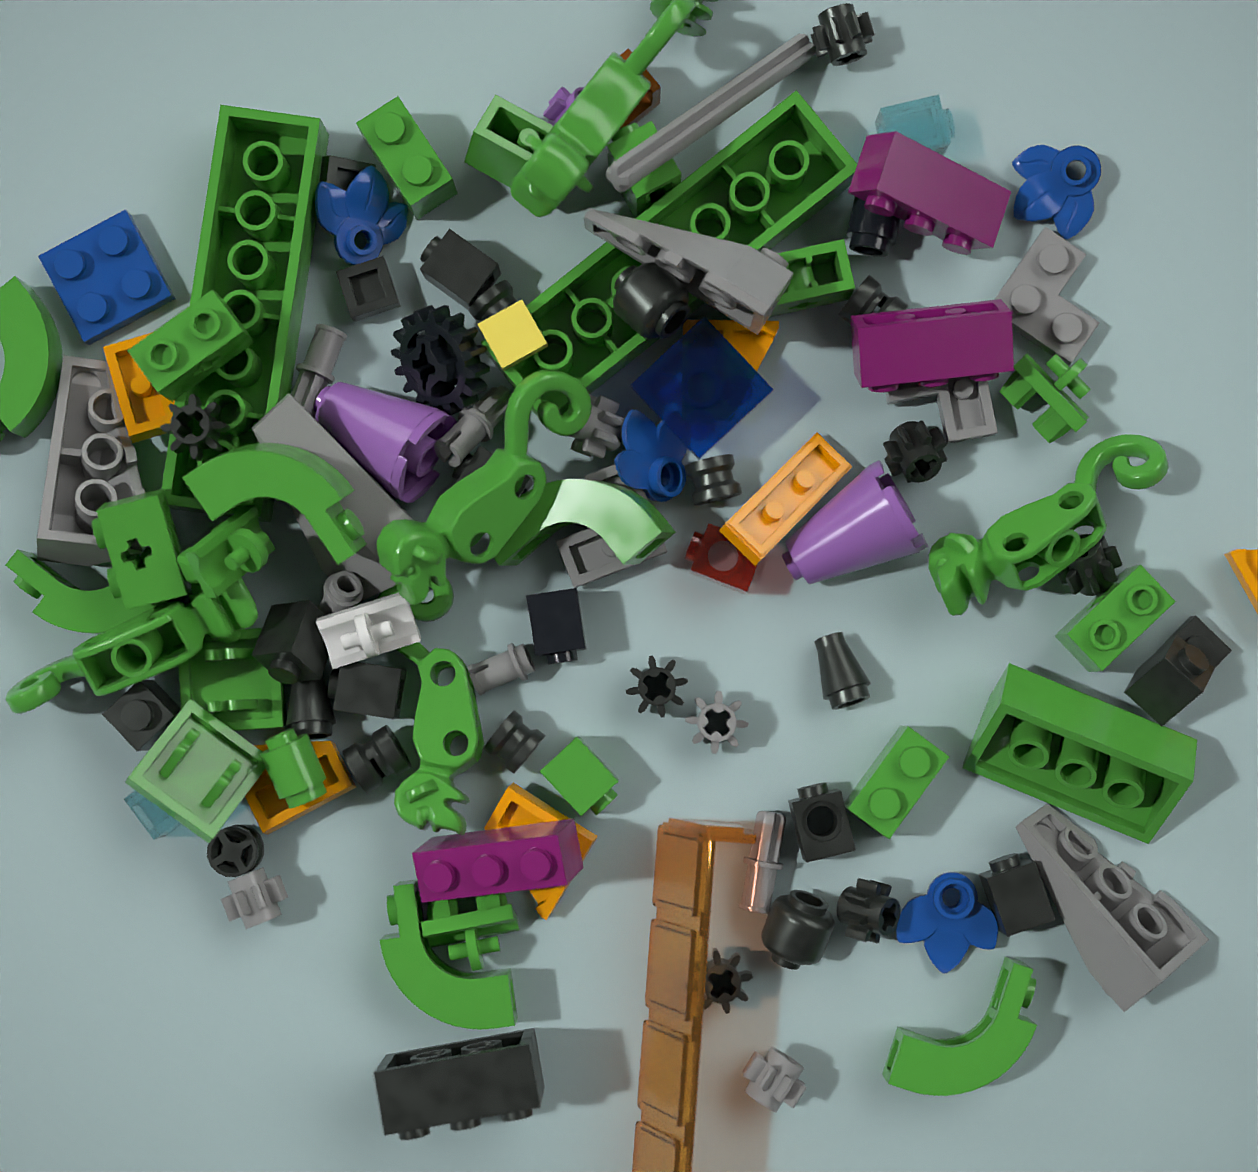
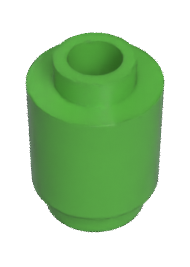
M294 728L265 740L268 749L260 753V757L279 799L285 798L289 809L306 804L327 792L323 783L327 777L307 733L297 736Z

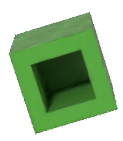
M579 736L540 770L542 775L580 816L588 809L595 815L599 814L618 796L612 787L619 779Z

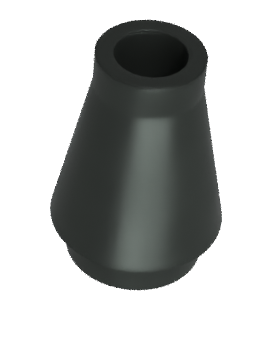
M843 632L832 633L815 640L823 699L829 700L832 710L846 708L870 698L867 686L871 682L846 643Z
M323 674L321 679L297 681L295 684H292L286 727L294 728L297 736L307 733L310 740L331 737L332 725L336 723L330 699L328 698Z

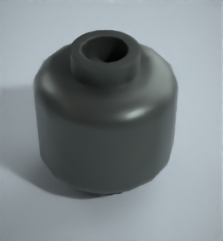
M656 262L644 263L639 267L630 266L619 275L615 282L614 312L645 339H654L660 336L668 338L682 327L689 316L690 307L687 305L689 301L688 289L666 269L657 265Z
M792 890L789 895H782L775 899L761 932V939L764 946L772 953L771 959L776 964L787 969L797 970L800 968V965H812L821 960L835 926L833 916L827 910L828 904L826 901L815 894L803 890Z

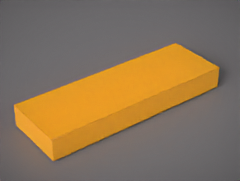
M817 432L719 531L756 566L853 466Z

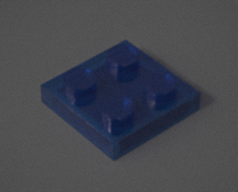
M705 316L630 385V388L698 460H701L774 390Z

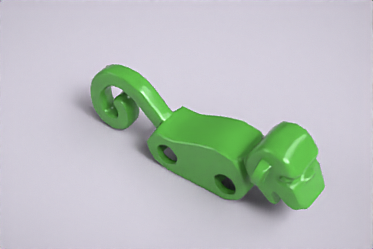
M673 0L627 60L623 59L616 52L611 53L543 141L531 134L526 137L525 142L534 153L511 181L510 193L517 202L534 216L544 217L550 215L575 186L587 193L591 191L593 186L584 174L650 89L651 82L642 73L696 6L695 0Z
M551 369L534 372L527 376L511 394L506 408L504 421L505 447L496 449L484 466L461 479L438 498L426 522L399 519L393 520L383 527L377 538L379 562L382 567L392 574L390 579L396 583L399 595L410 604L416 605L425 601L429 592V579L438 586L445 584L446 559L453 558L465 563L483 564L494 558L538 503L546 484V473L540 462L527 455L530 412L535 401L541 395L548 391H561L569 401L568 410L560 415L559 407L556 404L547 400L543 401L537 408L539 420L546 429L560 436H570L579 432L588 422L592 404L587 389L576 378L564 372ZM525 475H531L534 480L532 491L525 497H517L516 493L520 489ZM487 533L490 538L488 548L481 554H472L470 548L477 544L483 535Z
M1124 434L1107 438L1085 453L1078 464L1074 483H1067L1056 493L1001 516L987 530L982 539H976L972 535L949 533L939 538L931 546L928 554V569L937 591L941 593L948 613L953 616L964 614L972 597H976L981 605L985 604L993 580L1003 583L1008 588L1022 591L1043 586L1099 542L1107 530V524L1096 494L1097 481L1101 471L1112 462L1116 480L1122 486L1136 490L1155 486L1164 478L1169 468L1163 447L1155 440L1142 435ZM1127 457L1142 458L1146 462L1140 466H1132ZM1081 526H1091L1094 528L1088 537L1082 539L1074 531ZM1027 567L1039 569V573L1034 578L1026 581L1020 580L1018 573L1022 569Z
M242 577L217 598H206L200 584L191 583L192 590L187 594V603H183L178 599H172L86 640L73 649V655L48 664L22 679L7 692L5 700L12 712L22 714L54 698L61 691L60 683L77 677H85L96 696L114 693L191 659L202 649L203 638L206 634L212 639H219L224 643L236 642L241 635L240 629L251 627L258 618L256 603Z
M447 577L443 586H438L429 579V587L433 589L434 593L431 601L427 603L421 602L416 605L410 604L416 620L423 622L435 621L449 612L453 605L454 592ZM395 585L380 592L377 599L399 593L397 586ZM417 642L396 650L418 665L422 682L413 729V742L420 758V768L406 778L395 790L394 806L398 816L420 830L426 831L431 825L436 833L441 829L464 835L467 829L466 820L459 812L452 808L451 804L457 802L466 805L470 802L468 796L455 787L453 779L480 760L485 744L474 685L467 666L456 653L442 648H435L429 652L422 644ZM446 668H454V680L447 686H439L438 677L441 671ZM458 736H467V750L459 756H453L451 753L452 741Z

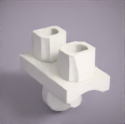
M399 593L338 611L316 620L333 669L421 641V635L411 606Z

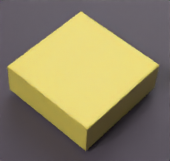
M522 299L477 324L503 371L548 347L546 340Z

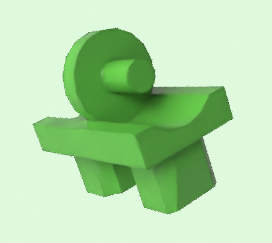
M1026 353L1014 365L1016 371L1008 378L1000 393L1017 410L1036 392L1050 405L1032 423L1033 427L1048 443L1065 435L1071 428L1077 432L1087 423L1089 416L1070 398L1063 388L1067 386L1079 399L1084 397L1091 389L1078 374L1088 364L1080 358L1069 367L1056 353L1045 363L1058 377L1054 381Z
M255 505L242 507L226 521H222L214 527L207 536L193 547L187 548L177 556V562L186 581L189 583H199L206 598H217L247 572L254 573L259 571L268 562V555L275 550L272 541L260 527L258 521L259 512Z
M505 893L475 896L478 910L462 914L459 913L457 898L428 902V920L421 922L424 939H428L431 948L464 942L448 946L450 960L469 957L472 971L484 969L483 954L500 951L499 938L494 935L520 930L517 914L512 904L508 903Z

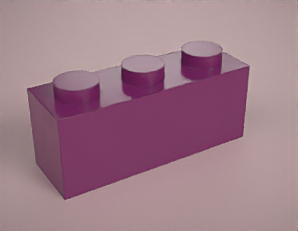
M897 131L866 136L848 191L849 194L865 201L864 207L868 211L882 216L890 217L894 215L905 221L903 225L905 229L919 235H934L943 240L942 246L945 249L963 255L971 254L973 249L994 247L1011 195V191Z
M1001 299L850 316L854 375L861 388L868 387L869 391L890 392L898 389L899 384L918 382L919 385L925 387H936L947 384L949 378L968 376L973 381H989L997 379L1001 372L1014 371L1012 311Z
M574 819L466 832L464 835L435 836L412 853L422 903L568 885L584 868Z

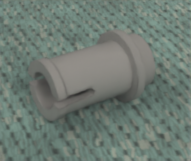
M341 571L330 575L323 587L324 597L317 607L325 615H329L357 606L364 594L360 579L348 571Z
M511 643L507 645V651L468 666L470 678L479 695L485 694L486 691L517 678H520L522 681L528 680L527 674L534 672L535 667L525 644L515 646Z

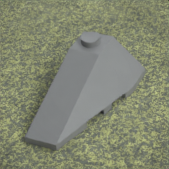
M591 208L588 209L584 216L586 230L642 264L656 262L657 265L666 269L686 286L690 294L757 335L788 288L794 274L786 269L788 262L782 256L767 248H762L759 252L748 245Z
M63 356L37 533V560L82 566L110 562L107 548L100 549L93 533L92 520L98 518L96 510L103 503L145 493L137 466L138 460L135 448L127 432L107 361ZM135 538V542L128 549L130 554H142V546H140L137 538Z
M288 393L252 427V430L259 443L291 445L317 455L337 469L355 490L340 500L339 503L344 510L350 509L360 520L364 529L362 537L367 545L339 565L306 517L291 504L290 506L322 571L328 577L341 571L355 574L363 586L364 594L361 601H364L396 585L390 579L392 574L382 567L379 562L377 538L383 527L393 520L413 519L307 410Z
M1045 804L1016 826L1088 971L1123 1012L1163 982L1209 940L1173 899L1161 890L1153 895L1133 879L1136 872L1123 861L1115 866L1098 853L1096 841L1049 804Z

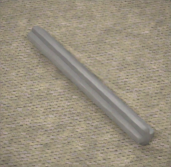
M797 34L614 161L611 167L606 170L607 180L613 183L617 191H626L807 63L816 53L815 44L810 42L808 35Z

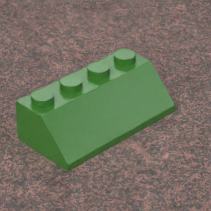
M1009 663L988 699L962 768L1149 844L1194 781L1197 739L1168 727H1161L1156 722Z

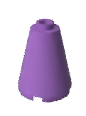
M337 382L332 386L325 387L319 393L314 403L316 421L393 498L403 500L406 503H413L422 497L439 477L440 473L433 470L439 459L435 452L434 444L457 423L456 419L448 415L446 411L345 382Z
M880 460L866 467L785 541L788 551L782 554V558L796 581L804 577L808 584L817 583L920 553V551L928 547L923 533L918 534L913 522L916 520L889 473L879 477L884 474L883 464Z

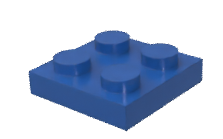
M126 209L38 256L83 342L87 345L99 341L176 299L131 214Z

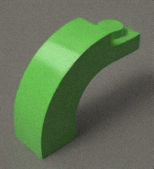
M16 276L0 287V341L5 358L4 371L0 381V442L5 436L3 431L6 428L10 432L26 438L43 421L56 398L63 362L59 332L49 310L34 290Z
M279 443L249 444L227 451L198 466L182 477L211 521L229 512L245 500L256 497H271L291 504L306 517L338 565L367 545L362 537L364 529L360 520L350 509L344 510L339 503L340 500L355 490L337 469L327 461L304 449Z
M556 480L545 484L538 503L494 559L499 566H517L558 530L578 523L598 533L623 565L640 564L676 532L649 501L628 488L597 480ZM532 489L522 494L520 497L527 496L532 491Z
M147 547L140 555L142 562L145 561L151 548ZM17 549L5 564L6 567L18 575L13 582L20 589L36 599L44 595L32 613L54 626L70 631L101 634L155 606L172 600L169 599L125 610L122 597L115 599L110 586L98 590H82L66 580L45 562L37 560V556L31 552ZM186 595L176 597L173 599H178L179 601H182Z
M417 879L401 881L393 886L394 895H387V912L390 925H398L399 933L385 934L379 941L386 967L401 992L417 1008L429 1016L452 1026L480 1030L515 1026L518 1016L511 968L485 972H466L446 964L430 947L428 939L423 937L421 922L424 921Z
M1005 957L984 1017L974 1028L960 1036L938 1039L897 1027L882 1073L886 1082L919 1094L949 1096L976 1090L1003 1075L1024 1053L1037 1027V1024L1028 1017L1019 1014L1021 1007L1028 1008L1033 999L1036 979L1031 978L1034 969L1023 962Z

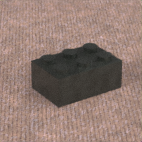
M535 1028L386 1054L374 1071L384 1136L398 1133L400 1140H412L430 1134V1127L450 1124L452 1131L475 1128L482 1124L481 1118L501 1115L502 1121L506 1122L528 1118L533 1115L532 1109L540 1108L545 1089Z

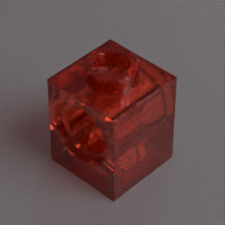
M708 523L705 534L695 531L684 558L693 562L690 574L746 594L758 564L755 566L719 531L720 527ZM717 544L730 546L736 554L735 566L727 571L716 570L709 563V550Z

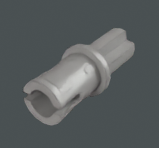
M325 324L316 325V331L304 362L298 363L296 366V370L300 373L291 394L313 418L316 415L314 403L317 396L328 383L332 384L335 380V377L331 374L343 342L347 338L344 332Z
M505 386L493 387L472 408H465L459 413V421L434 444L437 456L444 463L454 453L455 456L449 461V466H459L463 459L480 442H487L492 438L493 428L505 417L506 408L511 396L509 389Z
M759 811L756 815L749 857H744L743 862L748 865L742 899L739 903L740 909L769 914L777 870L783 869V864L779 863L786 818L780 813Z

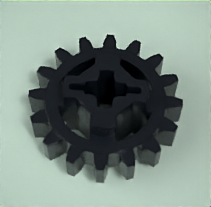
M429 305L402 318L403 328L394 331L393 336L400 343V346L392 349L391 355L400 359L401 366L397 367L394 372L395 375L405 376L407 382L403 387V391L408 393L414 390L417 393L416 403L423 405L430 403V407L444 410L448 415H453L476 404L479 401L477 394L487 390L488 385L480 378L481 375L490 372V366L480 360V355L484 354L487 348L485 345H476L474 338L478 333V329L473 327L467 330L463 326L465 322V315L460 312L451 316L449 306L443 305L435 309L433 305Z

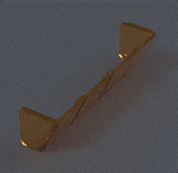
M669 818L668 822H663V825L658 826L652 898L653 905L657 907L656 919H652L650 924L645 1005L649 1008V1018L644 1020L637 1098L638 1108L642 1111L641 1121H637L635 1125L632 1172H692L716 841L756 844L757 834L754 830L744 828L740 823Z

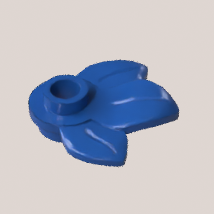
M1036 145L1029 147L1013 160L1012 165L1021 177L1026 179L1015 198L1013 211L1015 219L1039 221L1053 216L1057 231L1063 239L1067 240L1077 235L1090 221L1095 206L1091 190L1097 185L1101 176V163L1098 156L1091 149L1084 146H1070L1059 151L1047 145ZM1073 161L1083 163L1086 168V174L1080 180H1072L1066 174L1067 166Z
M368 166L363 169L350 183L347 191L328 182L322 181L317 185L315 211L318 223L334 236L336 252L346 263L357 265L378 258L383 245L397 240L404 232L408 221V206L400 202H389L387 182L374 166ZM359 231L366 236L367 240L366 246L362 250L358 249L354 242L355 235Z
M630 410L622 426V442L626 450L619 453L614 459L617 473L626 486L631 489H642L650 500L655 502L669 501L681 493L686 482V471L681 461L687 451V436L679 411H672L656 426L642 412Z
M956 872L940 874L930 883L927 894L909 900L902 908L896 926V937L900 943H915L923 940L928 957L943 974L948 973L961 962L970 944L977 948L993 950L998 936V925L993 912L978 902L977 890L972 881ZM949 888H956L960 893L959 902L954 906H946L943 902V894Z

